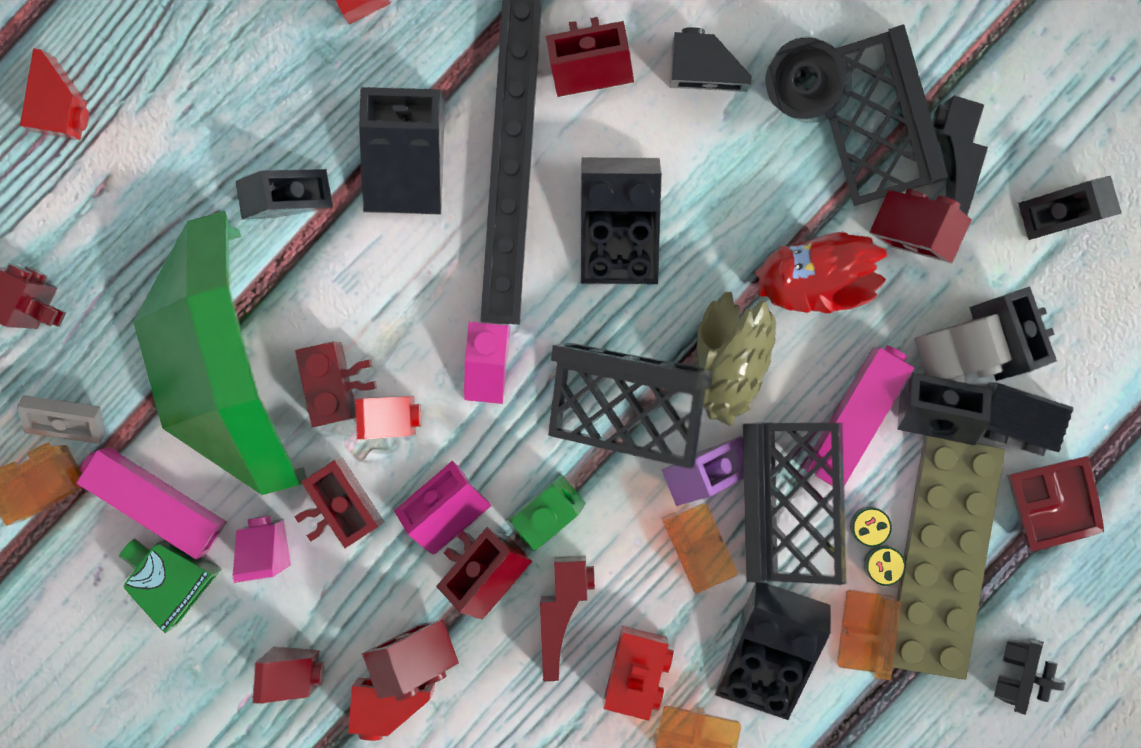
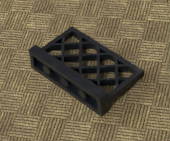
M902 24L888 29V32L835 48L845 58L847 63L851 65V74L857 68L875 78L865 97L851 91L850 97L861 102L851 122L838 115H834L829 119L853 206L885 198L888 190L902 193L906 189H915L945 181L948 178L905 25ZM882 44L886 60L879 73L859 63L865 49ZM858 52L854 60L845 56ZM887 66L889 67L892 79L883 75ZM879 81L895 88L897 98L890 110L869 100ZM898 103L903 117L893 113ZM866 105L886 115L876 135L855 125ZM890 118L906 126L908 135L901 148L880 138ZM839 123L848 127L843 137ZM852 130L872 140L862 160L846 151L844 143ZM909 140L914 155L904 150ZM876 142L897 153L887 172L866 162ZM902 155L916 163L920 178L903 182L890 174ZM849 160L859 164L854 174ZM862 167L883 177L875 192L859 196L855 180ZM887 180L897 184L895 186L882 189Z
M576 343L553 345L551 361L557 362L548 436L685 468L695 467L706 387H710L712 384L713 370ZM568 370L577 371L587 385L575 395L567 385ZM590 374L597 375L598 377L593 379ZM606 378L613 379L622 392L610 403L598 387ZM626 382H631L634 384L629 387ZM642 385L649 386L658 399L657 402L645 411L633 394ZM662 389L670 390V392L665 395ZM591 391L602 409L589 418L578 400ZM678 393L692 395L690 413L682 419L669 401ZM626 398L637 417L624 426L613 408ZM662 406L674 425L659 434L648 416ZM569 407L573 409L582 423L573 431L561 428L563 412ZM605 414L617 431L608 439L602 438L593 425L595 421ZM689 421V423H688V429H687V427L685 426V423ZM642 422L653 439L644 447L637 446L628 433L630 429ZM586 429L588 434H584L581 432H583ZM677 429L686 442L684 456L673 454L664 441L666 437ZM621 437L623 442H619L616 440ZM655 445H657V447L659 448V450H654V449H651V448H653Z
M755 422L743 424L746 582L762 583L765 581L830 585L846 584L843 423ZM775 431H786L797 442L796 446L785 457L775 448ZM797 431L809 432L804 437H802ZM818 431H831V449L822 458L808 442ZM802 448L817 462L805 477L790 463ZM831 458L832 467L827 463ZM775 459L779 462V464L776 467ZM783 468L798 482L786 497L776 487V476ZM821 469L832 478V490L824 498L809 483ZM803 488L818 503L806 517L790 502ZM776 498H777L778 501L780 502V503L777 505V507H776ZM832 498L833 507L828 503ZM784 508L799 522L788 536L777 526V515ZM822 508L833 518V530L825 538L810 523ZM803 528L819 543L807 557L792 542ZM777 538L781 541V543L778 546ZM833 538L834 547L829 543ZM785 547L800 562L792 572H778V554ZM823 548L834 559V575L822 574L811 563ZM804 568H806L810 573H800V572H801Z

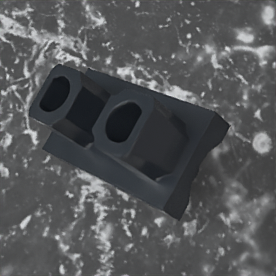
M1033 638L1030 643L1018 640L1007 641L1003 661L1024 667L1021 681L999 675L994 697L1008 704L1015 705L1014 712L1026 715L1033 684L1040 685L1036 699L1044 702H1049L1052 689L1064 691L1066 682L1055 678L1057 663L1045 661L1043 674L1036 673L1044 641Z

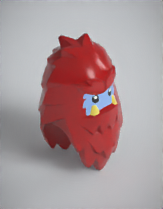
M846 232L826 234L791 246H779V249L769 254L764 264L755 271L759 279L758 296L768 297L773 305L780 306L786 310L804 313L816 311L828 314L832 313V311L849 310L868 304L877 297L878 294L875 291L886 282L882 275L874 271L877 270L875 263L887 257V251L873 244L872 237L849 235Z

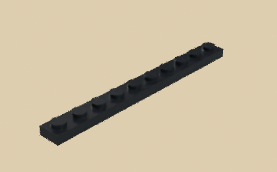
M502 0L480 322L520 325L543 0Z

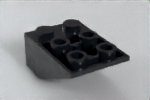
M360 87L359 134L364 213L442 215L445 97L440 89Z
M581 158V284H658L662 180L660 158Z
M765 582L755 583L740 617L715 691V696L789 720L831 634V605Z

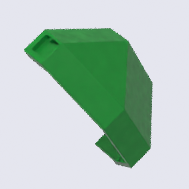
M222 211L186 222L134 320V326L162 428L260 494L265 495L301 485V482L307 478L305 467L295 469L258 394L230 292L229 240L240 238L241 234L239 229L229 226L226 212Z

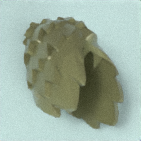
M725 292L718 301L710 303L704 313L702 322H700L695 356L696 367L713 370L712 384L710 387H706L703 408L710 420L717 419L726 425L732 426L736 416L750 410L749 406L762 386V379L771 364V355L776 335L775 316L769 311L768 305L763 300L758 302L752 310L747 308L739 320V305H734L732 292Z

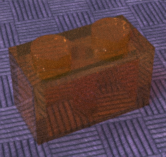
M50 443L43 444L28 452L27 454L30 459L22 464L17 465L16 462H12L0 468V517L5 526L21 523L83 488L77 484L82 472L67 445L52 447Z

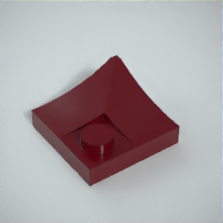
M1089 456L1078 457L1007 475L1028 551L1033 552L1104 532L1101 506Z

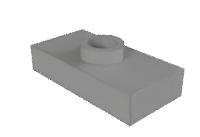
M26 395L22 396L17 405L24 433L101 444L106 433L100 406Z

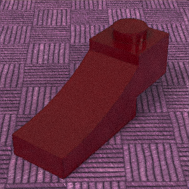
M586 556L555 557V596H541L540 618L543 682L559 681L560 652L568 622L579 601H587V590H595L594 566H586Z

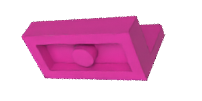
M452 460L398 506L394 512L407 534L434 555L488 510L491 504L472 486L462 469Z

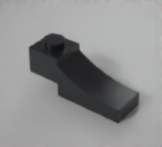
M954 95L944 105H938L932 122L934 128H936L937 140L941 143L948 175L945 197L960 203L959 210L968 216L988 150L986 146L973 143L985 104Z

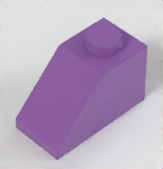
M742 436L698 452L696 454L695 467L693 468L670 465L662 469L676 506L711 497L744 479Z

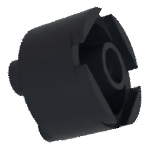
M802 37L789 41L776 52L766 72V90L772 103L787 116L804 123H818L832 118L846 106L852 89V74L845 58L832 45L813 37ZM809 72L818 77L813 82V88L811 89L801 85V83L807 80L806 74Z

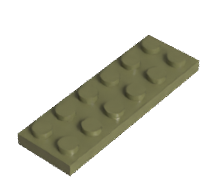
M924 435L904 551L906 568L903 577L899 581L885 663L888 667L966 680L1005 449L980 444L970 445Z

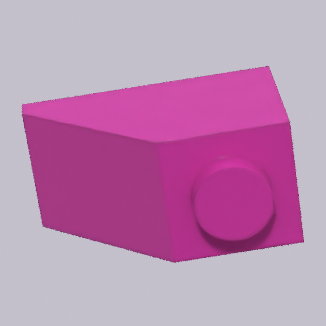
M477 322L468 323L464 400L503 404L510 326Z
M271 515L247 519L248 526L236 530L233 563L234 583L274 577L291 566L284 520L272 522Z

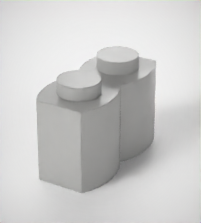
M998 314L950 326L914 338L925 374L932 377L963 382L966 381L964 374L977 372L978 378H983L1002 372L1001 365L1012 360Z

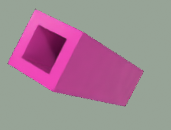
M886 345L885 349H871L828 422L843 423L844 486L914 370L913 366L905 362L908 356L889 345ZM823 431L813 447L822 458L831 449V431ZM809 455L802 469L810 472L817 462ZM832 458L827 462L831 467ZM821 469L815 476L832 486V478Z
M112 448L91 452L80 467V471L83 474L77 482L78 485L195 559L209 552L227 523L221 517Z

